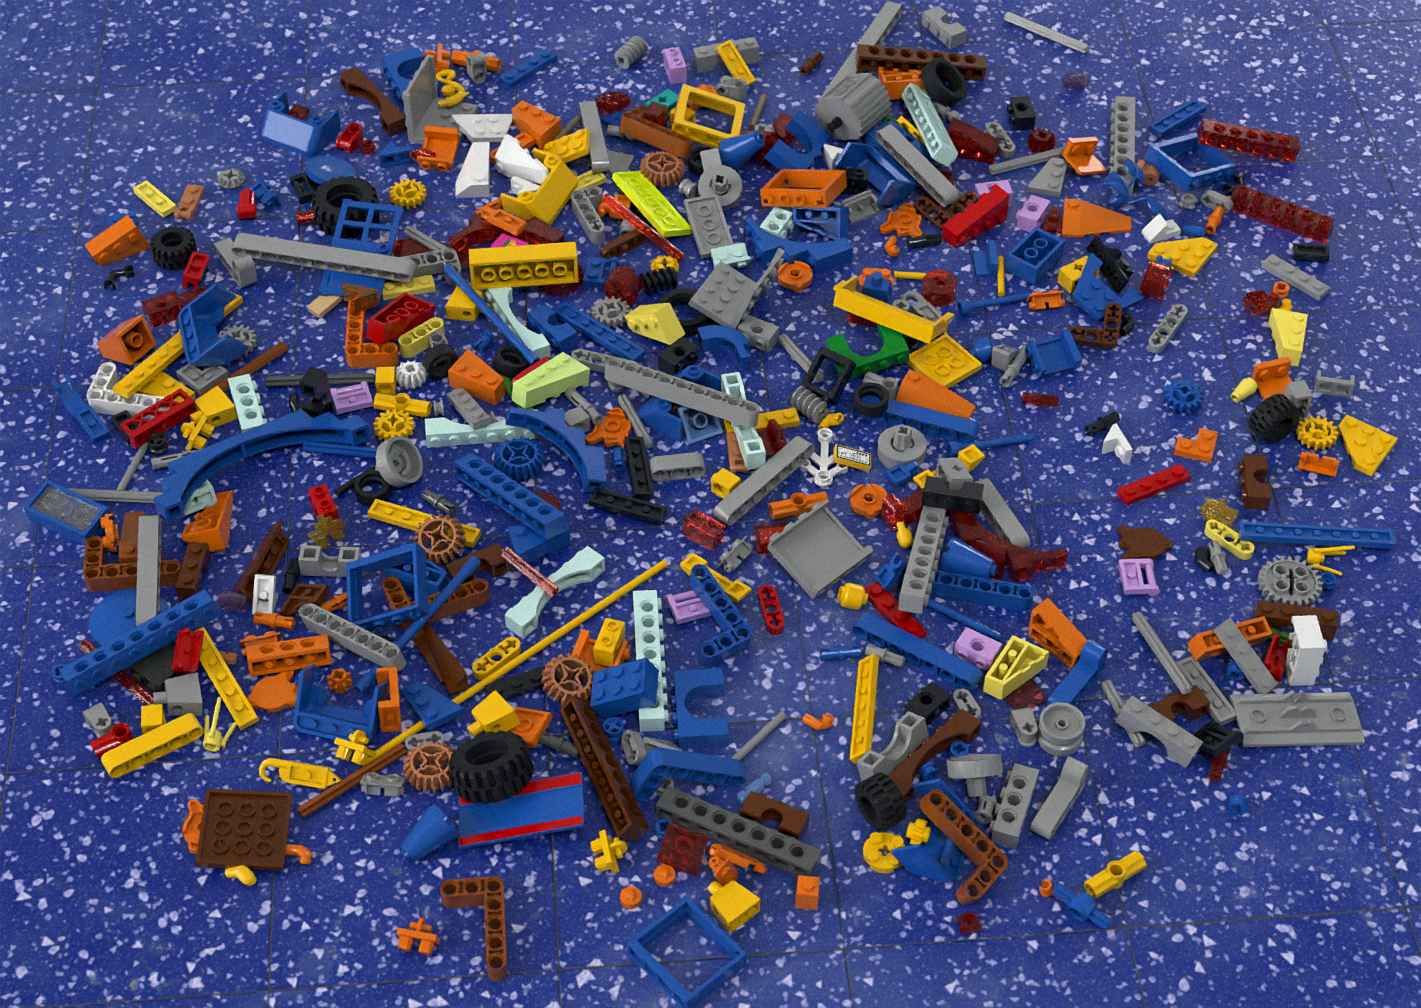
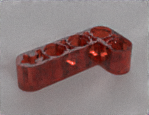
M924 488L902 500L895 493L887 495L882 502L881 518L894 531H898L896 524L904 521L906 527L920 519L923 509Z

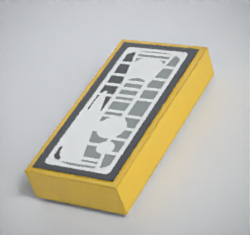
M836 444L833 462L869 471L871 468V453Z

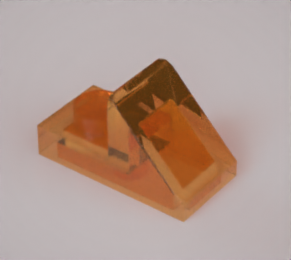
M344 283L342 286L343 298L345 301L354 303L355 313L375 307L380 303L377 289Z

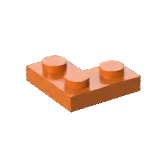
M1199 428L1197 441L1178 437L1174 455L1211 463L1218 432Z

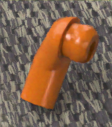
M890 236L884 245V249L890 256L894 257L898 255L900 249L899 247L895 248L897 246L895 245L897 238Z
M807 713L802 719L804 724L815 730L828 729L833 725L834 717L828 713L823 715L822 719H816Z
M286 845V855L301 856V864H311L313 853L303 845Z

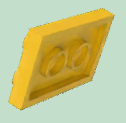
M585 128L555 141H550L544 145L543 151L558 156L564 163L589 154L591 132L588 128Z

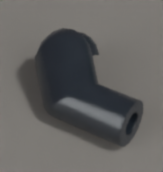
M1128 312L1121 315L1123 327L1119 330V333L1123 337L1135 327L1133 317Z
M290 394L289 406L292 412L300 409L305 412V406H298V394Z
M1199 546L1195 550V563L1207 573H1210L1214 565L1207 560L1209 550L1207 547Z

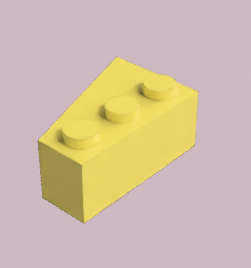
M1272 308L1268 325L1271 327L1272 338L1276 343L1275 348L1278 358L1289 357L1292 366H1299L1308 314Z
M1012 635L985 676L983 692L1002 700L1047 667L1049 651Z

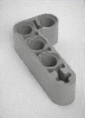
M590 186L571 193L572 211L588 239L594 245H601L605 242V226L595 210L598 209L602 198V189L598 186Z
M230 237L213 243L217 257L240 288L258 282L252 257L249 254L246 256L234 254L231 250L234 242Z
M451 248L401 257L411 259L417 263L414 277L443 273L445 281L449 285H457L443 272V267L446 264H451L461 276V266L457 253Z
M1070 756L1068 757L1062 768L1059 781L1035 816L1030 827L1031 831L1049 840L1053 837L1082 792L1087 781L1089 765Z

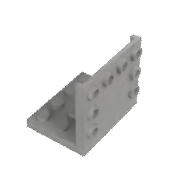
M427 54L426 58L422 60L420 68L416 70L413 79L409 81L406 91H403L402 94L408 140L413 143L424 144L425 125L458 129L460 143L465 134L459 130L460 126L456 122H451V115L477 114L478 105L464 102L451 107L444 106L439 108L438 101L445 99L438 97L434 55Z
M778 248L768 269L757 283L720 261L691 298L689 305L720 325L737 329L741 322L746 320L750 310L764 291L767 292L772 284L770 279L773 280L777 275L778 271L776 268H780L784 261L782 256L785 251Z

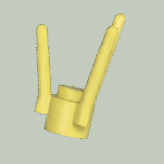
M221 697L217 698L210 731L209 715L205 716L202 745L206 750L212 752L219 751L220 747L225 748L227 740L237 726L236 722H234L224 738L221 736L222 733L216 730Z

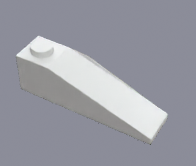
M508 134L505 135L495 155L496 170L510 178L516 176L529 182L542 184L548 176L549 170L537 158L533 159L527 148L523 150L516 138Z
M490 142L472 143L456 181V198L490 197Z

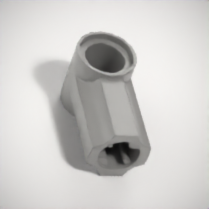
M869 371L865 374L862 384L868 382L878 383L887 389L889 399L896 400L898 382L895 378H883Z

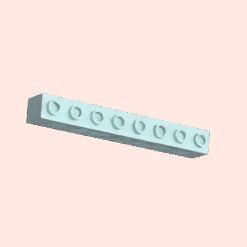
M910 82L901 96L932 159L949 167L955 161L958 152L926 90Z
M657 590L633 591L636 660L647 658L659 670L656 705L639 709L640 732L665 731L664 722H668V710H664V706H667V693H663V689H666V677H662V673H665V661H661V657H665L664 645H660V641H664L663 629H659V625H663L662 613H658V610H662L661 598H657Z

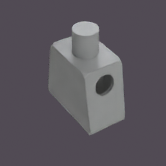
M198 672L165 680V691L153 693L154 704H166L169 715L192 713L195 716H202L203 702Z

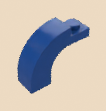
M708 325L697 328V341L702 352L712 350L730 352L736 358L741 371L748 370V362L751 361L750 342L741 332L722 325Z

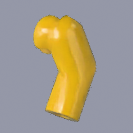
M843 414L826 415L819 424L818 430L840 425L844 421Z

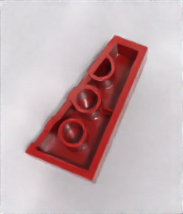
M994 184L989 193L986 194L984 192L979 196V201L975 204L971 202L963 213H957L943 224L942 239L956 249L1005 222L1009 194L997 184Z
M404 292L369 318L366 338L380 344L396 339L434 317L435 304Z

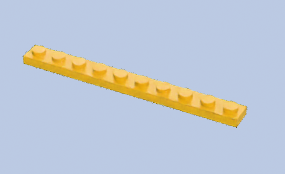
M235 294L236 298L224 307V318L243 303L242 296ZM181 331L115 384L113 392L129 399L185 351Z

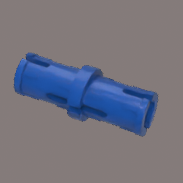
M837 645V647L820 648V660L839 659V661H843L848 658H861L860 645Z

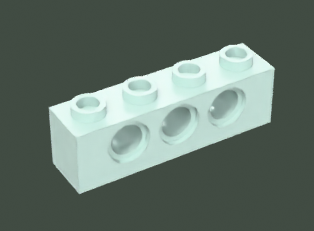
M250 374L228 378L231 396L236 407L242 433L267 423V419L262 418L265 416L262 405H258L261 404L259 393H255L257 391L255 380L251 381Z

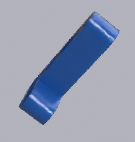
M1089 639L1081 651L1080 660L1052 692L1046 706L1057 702L1075 706L1102 673L1106 664L1108 649Z

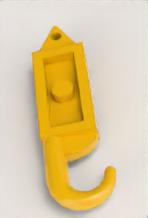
M267 758L259 767L260 777L268 783L272 781L265 774V769L268 766L279 767L280 777L287 783L327 789L328 786L341 781L330 770L331 767L298 761Z

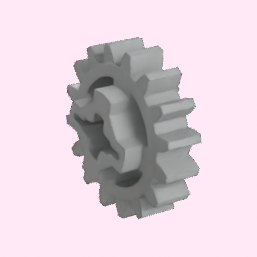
M605 296V300L598 299L599 303L594 302L591 312L592 318L609 328L610 326L614 328L617 325L623 326V322L627 323L625 316L630 313V306L627 305V301L621 302V298L615 299L612 296L609 299Z
M234 325L233 328L227 327V331L222 330L221 335H218V340L228 334L247 345L248 349L242 353L246 356L248 351L253 352V347H257V336L254 330H250L249 326L246 328L243 325H240V327Z

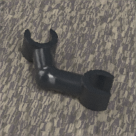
M1235 172L1233 179L1237 184H1225L1223 186L1222 192L1227 191L1226 196H1232L1233 192L1245 189V172L1242 173V176H1238Z
M127 265L124 269L112 270L109 278L103 283L104 289L106 290L111 285L114 291L116 289L115 280L117 277H134L133 265Z

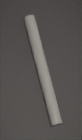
M148 442L140 446L116 490L125 491L149 447Z
M783 711L778 713L731 758L741 760L787 717Z

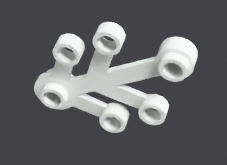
M822 428L818 431V441L821 443V456L814 452L810 457L813 462L820 466V470L812 466L809 460L799 467L801 471H808L812 474L815 484L820 487L831 485L834 476L839 473L844 474L848 472V466L839 463L828 471V467L835 463L833 462L834 454L828 457V445L833 438V432L828 428Z

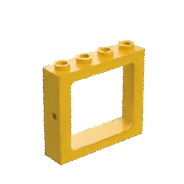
M683 84L678 95L671 130L685 135L695 142L720 149V145H718L720 141L740 134L745 104ZM687 101L733 115L734 120L731 134L684 120Z

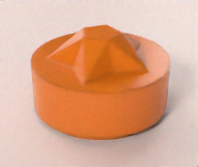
M669 865L658 866L654 870L655 883L660 887L671 886L675 881V870Z
M626 887L620 893V903L624 908L635 909L642 902L641 891L636 887Z

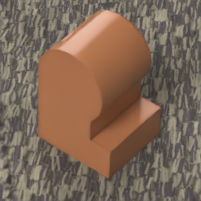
M1139 159L1137 165L1145 175V181L1142 184H1157L1161 172L1153 165H1145L1146 161Z

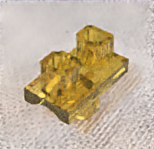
M1208 497L1199 508V512L1203 514V519L1207 521L1214 519L1228 527L1239 516V511L1225 505L1226 499L1224 498L1217 501Z
M320 514L317 516L318 522L313 524L316 530L307 534L309 540L314 541L316 546H321V549L329 546L326 536L331 534L336 541L345 537L343 527L346 525L343 520H333L331 516L325 518Z

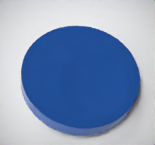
M315 156L309 159L306 165L307 176L320 185L334 177L335 179L339 178V176H354L355 178L356 174L351 164L333 156Z

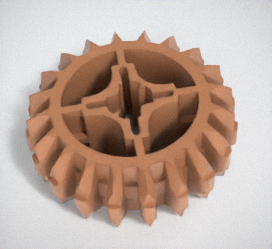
M663 150L662 152H650L649 155H645L640 164V173L644 174L643 177L648 178V181H651L655 187L660 186L663 188L666 186L669 188L670 185L675 186L684 177L685 167L681 157L664 152Z
M439 513L438 518L435 515H431V520L425 518L424 521L426 523L424 525L419 523L421 529L415 530L418 536L413 537V540L426 550V560H431L433 563L436 562L439 566L442 561L448 564V559L455 561L454 555L460 556L459 549H464L462 543L466 542L464 537L465 531L462 529L461 523H457L458 521L454 517L451 519L448 514L444 517ZM449 528L453 530V540L448 537L449 533L447 531ZM426 539L431 542L432 548L430 551L426 549Z
M569 653L565 657L562 654L558 655L557 658L553 657L546 664L542 672L543 678L541 683L544 684L543 690L548 691L547 697H554L553 702L561 701V706L572 695L586 700L591 698L593 673L595 670L590 669L591 663H584L585 658L577 659V654L574 657H571ZM554 673L558 675L559 683L556 682ZM579 677L583 680L584 688L580 685Z
M430 740L426 745L420 742L419 748L413 746V752H408L407 758H404L403 767L405 778L411 787L416 786L417 791L424 789L425 793L432 790L434 794L437 789L443 791L444 786L451 787L453 779L449 765L444 770L442 769L445 764H449L450 757L454 752L452 746L448 747L446 742L440 745L438 740L435 744H432Z

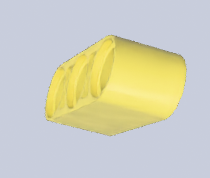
M432 318L401 335L398 339L400 355L404 358H411L430 347V333L441 331L445 334L444 321L441 318Z

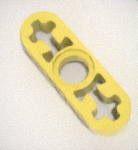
M1211 519L1206 522L1204 533L1213 541H1218L1219 545L1242 560H1248L1253 556L1254 545L1250 541H1240L1239 534L1219 520ZM1231 537L1234 541L1228 542L1224 538Z

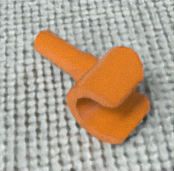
M1047 879L1042 880L1043 887L1039 886L1041 896L1049 897L1053 895L1052 883Z

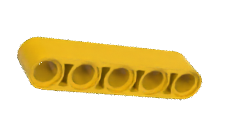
M188 713L106 752L101 757V762L111 778H118L199 739L203 735L204 729L195 715Z

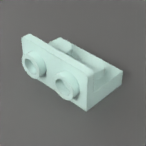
M745 243L710 250L714 269L720 261L730 267L744 268L751 260L750 256L747 255Z

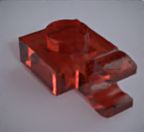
M1052 206L1051 215L1045 214L1043 231L1060 233L1063 216H1058L1059 207Z

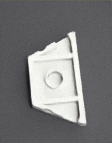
M512 114L451 115V122H456L460 126L459 130L471 142H502L513 121Z

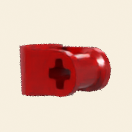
M359 123L349 124L342 134L338 136L335 143L336 148L347 150L353 154L364 141L362 126Z

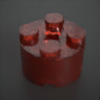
M1150 260L1139 293L1162 301L1165 290L1162 289H1167L1170 280L1167 276L1171 277L1174 267Z
M617 266L616 269L613 268L604 283L603 291L609 299L612 296L615 299L621 298V302L627 301V305L631 307L644 285L643 278L641 276L638 277L635 274L636 271L630 267Z

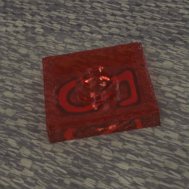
M669 822L656 861L696 877L709 838Z

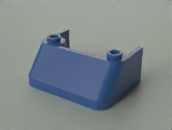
M283 90L268 105L261 129V136L268 143L306 157H315L341 132L339 111L335 109L327 118L315 116L308 122L287 115L290 110L287 92Z
M848 142L835 163L836 166L868 169V181L882 193L877 200L878 204L894 206L915 190L918 182L906 170L876 145Z
M216 283L182 308L178 314L186 360L193 366L227 365L248 349L247 345L228 334L218 340L216 325L223 321L224 307L233 301L236 295Z
M695 365L688 366L672 375L721 392V377ZM652 396L638 412L643 425L681 443L683 441V420L669 414L672 410L673 402Z
M311 664L300 670L293 718L295 729L306 734L333 740L337 737L350 742L349 735L359 729L366 733V738H368V743H370L380 724L378 701H387L389 681L385 680L375 686L373 699L366 702L364 712L326 704L327 693L325 689L321 686L313 685L316 665Z
M941 778L913 784V789L921 797H924L934 789L942 791L975 824L974 815L971 810ZM922 811L923 817L928 821L931 828L928 842L924 843L923 847L920 844L895 848L892 849L891 853L912 874L944 883L955 882L959 877L965 853Z

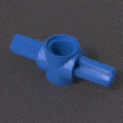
M1058 884L1054 888L1053 895L1068 904V912L1074 919L1080 922L1089 919L1103 930H1106L1111 925L1112 920L1096 909L1097 903L1090 894L1086 892L1075 894L1062 884Z

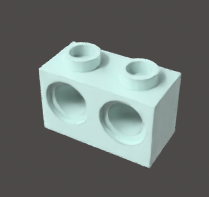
M774 207L760 225V228L774 236L785 239L788 231L794 227L793 212Z
M208 480L191 496L184 509L185 516L204 509L206 505L211 506L216 503L217 498L213 486Z

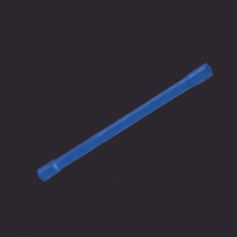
M446 264L443 267V272L458 285L503 333L530 365L540 360L460 276V273L451 264Z
M472 556L463 565L458 574L429 604V614L416 619L394 643L400 650L410 642L467 577L471 576L481 565L480 560ZM375 664L355 684L354 688L359 693L364 694L377 678L376 669L384 667Z

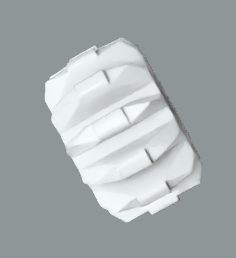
M407 360V363L401 362L400 366L396 367L395 377L400 387H405L406 390L409 388L415 390L416 386L421 387L422 383H425L427 373L422 362L417 363L416 360L409 362Z

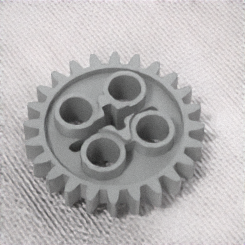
M1280 556L1279 561L1274 557L1272 562L1267 561L1266 565H1262L1257 580V584H1259L1258 590L1262 591V596H1268L1267 601L1273 600L1277 603L1308 607V604L1313 606L1314 602L1319 600L1323 590V582L1320 581L1322 576L1318 575V570H1312L1313 565L1307 566L1306 560L1302 563L1299 562V557L1295 561L1292 560L1291 556H1288L1287 560ZM1289 587L1292 588L1291 595H1289Z

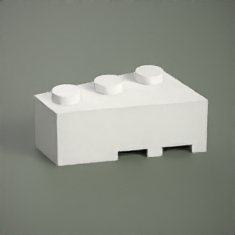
M1316 615L1292 616L1291 622L1294 626V632H1290L1289 638L1293 640L1292 649H1288L1285 668L1289 686L1314 685L1316 677L1319 676L1320 664H1323V654L1327 651V642L1322 637Z

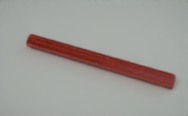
M606 194L602 200L606 205L665 252L676 258L678 262L684 259L685 255L682 251L610 194Z
M84 639L79 643L80 649L86 654L97 649L88 639ZM124 670L112 675L115 680L145 706L154 704L153 695Z

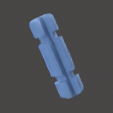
M765 772L760 775V779L754 780L745 788V791L742 790L737 795V800L742 805L751 791L760 793L764 787H767L772 782V777Z

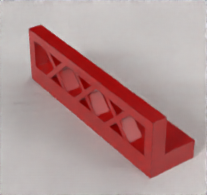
M180 388L122 422L120 428L130 436V445L137 449L147 442L148 436L152 433H163L187 419L190 414L195 412V401ZM179 396L184 399L182 402H174V399ZM162 406L170 407L167 411H158ZM147 415L154 416L152 420H143ZM132 424L139 425V427L133 431L128 426Z

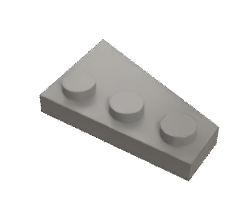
M1051 157L1027 186L1026 192L1060 197L1068 164L1067 160Z

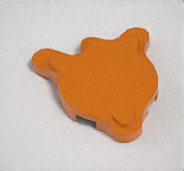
M904 203L898 207L897 211L893 212L891 210L889 212L887 222L880 226L879 231L882 234L895 231L899 237L922 236V231L919 229L921 227V215L916 213L913 204Z
M615 407L606 413L607 416L604 417L601 424H594V430L585 437L587 444L593 445L599 441H604L606 447L618 445L625 449L623 440L625 436H630L631 422L626 419L621 408Z
M294 670L284 671L278 675L269 676L258 681L247 697L251 707L258 710L260 708L267 710L268 713H275L289 707H295L298 684L290 683L294 677Z
M192 799L187 804L189 816L183 825V835L188 844L189 851L197 854L204 805L198 800Z
M714 842V845L712 844L709 850V854L713 856H718L725 860L728 858L732 863L746 869L749 864L754 865L753 871L762 874L766 873L767 867H765L764 863L725 844L721 845Z

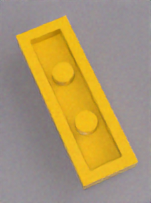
M731 39L716 47V50L734 78L744 79L747 86L756 81Z

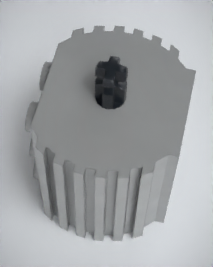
M871 73L847 74L817 99L819 103L815 105V108H817L815 114L818 115L816 118L820 121L819 125L830 134L829 137L842 141L849 139L859 140L892 110V107H890L892 103L889 102L891 98L887 95L888 91L884 89V84H881L878 78L873 77Z

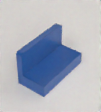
M988 240L987 250L973 251L976 277L997 276L999 263L995 240Z

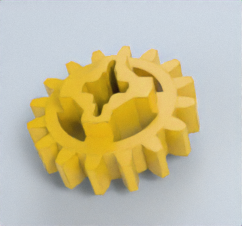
M409 178L406 181L401 179L400 183L395 182L389 191L391 203L394 202V206H405L407 209L410 206L416 208V204L421 205V201H425L427 196L425 185H422L421 181L416 183V179L409 181Z
M393 409V412L386 410V414L380 413V417H376V422L373 423L375 435L378 436L379 440L384 439V441L395 436L408 438V435H413V430H415L413 417H410L409 412L404 414L402 409L399 412L396 409Z
M1311 415L1309 420L1304 417L1303 421L1299 422L1296 434H1298L1297 439L1302 440L1301 444H1308L1307 448L1312 446L1316 451L1318 448L1325 450V447L1331 448L1332 444L1335 445L1339 433L1337 432V426H1333V421L1327 422L1326 417L1320 419L1319 415L1317 418Z

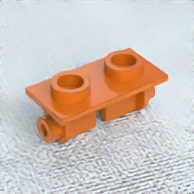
M1064 291L1033 292L1029 294L1026 303H1028L1029 309L1033 311L1045 310V303H1048L1049 309L1061 308L1065 305L1064 299H1061Z
M1308 451L1305 453L1301 452L1298 469L1336 477L1339 460H1336L1335 457L1323 456L1320 459L1318 454Z
M269 631L264 633L263 636L249 635L244 637L243 640H240L243 656H247V646L279 642L278 640H281L280 632Z
M718 856L710 858L709 866L715 871L713 875L723 887L730 881H736L739 872L728 858L725 861Z

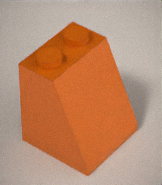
M138 315L122 322L97 342L103 358L128 365L134 364L157 345L143 315Z

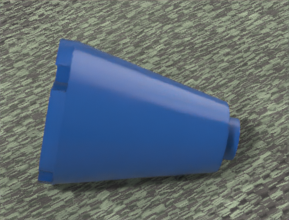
M754 131L723 139L718 143L720 145L718 151L721 161L725 166L729 165L733 170H739L764 146V135Z
M953 537L947 544L950 548L942 556L941 571L988 579L996 575L998 566L995 565V560L958 538Z
M432 803L400 845L402 848L400 854L407 861L412 860L415 862L457 839L461 834L455 825L449 822L448 817Z

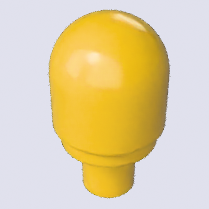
M904 521L896 524L898 532H896L898 543L902 548H910L914 543L912 533L909 528L906 529Z

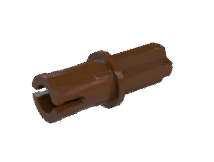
M817 52L812 58H807L806 62L799 67L800 74L806 76L812 69H816L817 64L824 58V55L821 52Z

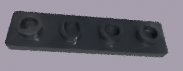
M1095 236L1087 246V250L1103 262L1100 267L1101 271L1114 290L1120 293L1129 282L1127 277H1131L1134 272L1130 267V263L1124 259L1119 249L1106 247L1100 237Z

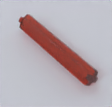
M506 546L501 550L500 555L547 594L551 597L558 594V586L512 549Z

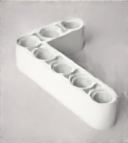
M111 362L103 363L99 367L86 394L89 405L93 407L96 413L116 415L127 410L132 417L165 398L135 393L127 399L114 393L113 386L119 382V377L115 364ZM162 406L158 411H167L170 407ZM147 415L143 419L152 420L154 416Z

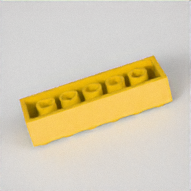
M576 242L469 249L473 290L578 282Z

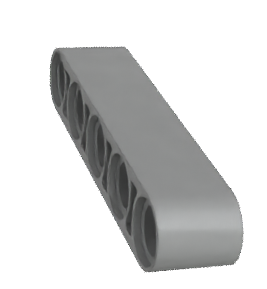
M988 478L973 482L984 484L980 510L1007 550L1013 553L1029 547L1030 539L1028 534Z

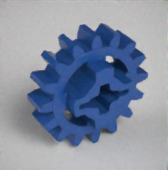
M1178 379L1176 383L1172 380L1171 384H1167L1166 389H1164L1163 401L1167 402V407L1172 406L1173 411L1179 409L1180 413L1183 410L1187 413L1190 410L1195 412L1197 408H1201L1204 400V391L1200 390V385L1194 386V381L1188 383L1187 379L1184 382Z

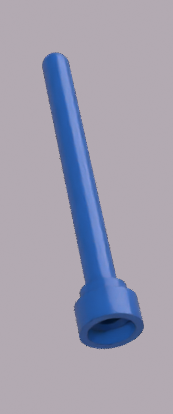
M1037 291L972 303L966 300L958 301V313L966 315L974 309L1027 300L1029 294Z
M1027 434L965 444L952 441L948 442L947 449L949 456L953 457L958 456V452L972 444L978 449L1034 441L1035 435Z
M929 596V607L995 640L1002 638L1001 633L931 599V596Z

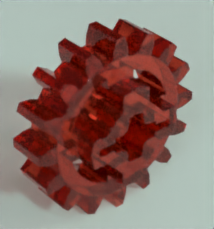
M620 91L604 92L603 95L595 97L597 109L606 110V112L621 111L623 107L627 108L631 103L630 95L620 93Z

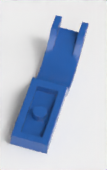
M69 374L65 375L67 380L65 382L57 384L55 380L52 381V385L68 413L73 418H76L93 444L110 436V431L91 405L88 406L82 400Z

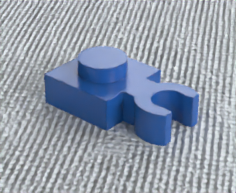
M896 554L892 557L891 564L885 563L875 577L877 582L886 591L891 590L901 577L898 572L907 565L906 562L901 561L902 557Z

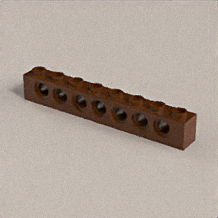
M858 44L855 56L856 69L878 71L879 67H883L884 71H893L894 68L899 69V72L909 73V70L921 71L932 59L937 57L952 63L960 71L964 79L983 81L987 69L985 56Z
M572 695L559 710L618 838L636 842L649 829V826L594 710L590 707V701Z

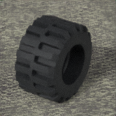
M178 226L166 227V229L156 232L150 242L156 265L160 266L163 270L167 269V271L185 269L192 252H197L194 234L189 229Z
M1272 395L1255 408L1249 419V427L1264 443L1273 444L1292 432L1300 419L1301 413L1285 395Z
M878 772L855 786L857 805L866 821L874 829L883 832L905 820L907 809L904 798L897 785L886 774Z

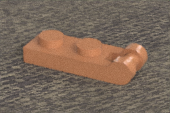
M187 184L179 205L174 210L175 219L186 218V220H193L205 192L204 186Z
M735 432L726 433L730 472L736 474V472L749 473V470L746 469Z

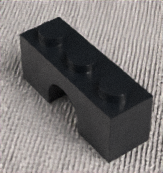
M310 367L300 380L302 395L310 397L304 407L305 412L314 418L327 412L332 413L333 405L327 371Z
M926 477L922 505L980 514L984 484L965 482L962 489L954 491L945 486V478Z

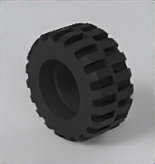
M339 176V178L335 179L334 177L328 182H323L312 196L314 220L318 228L324 231L325 234L334 237L343 199L378 204L376 190L369 182L359 177L354 178V176ZM348 208L345 220L366 222L369 210ZM374 212L372 223H377L380 212ZM343 226L341 237H357V235L363 234L364 229Z
M491 731L466 740L464 744L457 747V751L454 750L448 764L457 794L464 800L472 801L476 804L480 802L484 804L492 801L498 802L503 798L512 797V794L520 792L523 786L526 787L534 771L526 741L518 734L510 731L507 733L504 731Z

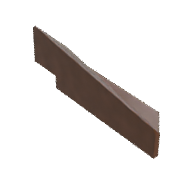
M279 520L270 527L229 594V598L253 603L255 574L273 575L289 545L288 537H284L281 526L284 524L282 520Z
M427 622L416 634L414 646L441 687L446 685L451 696L468 688L467 673Z

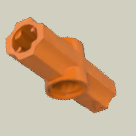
M453 50L451 63L467 66L466 56L476 55L481 51L475 50L470 53ZM486 56V70L499 72L501 59Z
M823 491L809 495L795 493L790 499L769 503L770 516L773 520L787 516L798 518L802 513L810 512L816 503H823L827 500L826 492Z

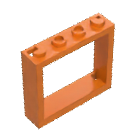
M781 169L760 189L762 206L827 208L847 187L846 170ZM784 187H793V188H823V189H785ZM823 199L824 204H819V201Z

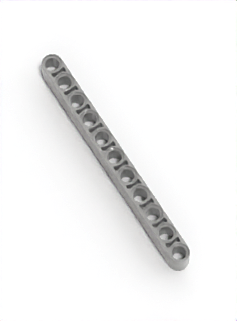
M887 1L858 44L881 46L903 13V5ZM858 44L824 93L845 75L863 73L864 70L856 69L855 56Z
M246 233L237 234L231 249L238 256L249 254L252 258L401 282H411L417 268V263L407 258Z

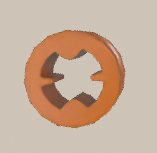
M1278 281L1274 284L1272 294L1277 298H1286L1290 286L1286 282Z

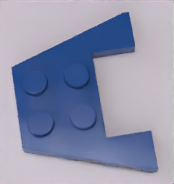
M1091 253L1087 258L1080 279L1072 294L1071 299L1097 322L1104 319L1106 306L1109 303H1118L1122 309H1126L1135 303L1141 302L1144 297L1132 287L1120 298L1099 280L1094 273L1102 266L1103 262Z

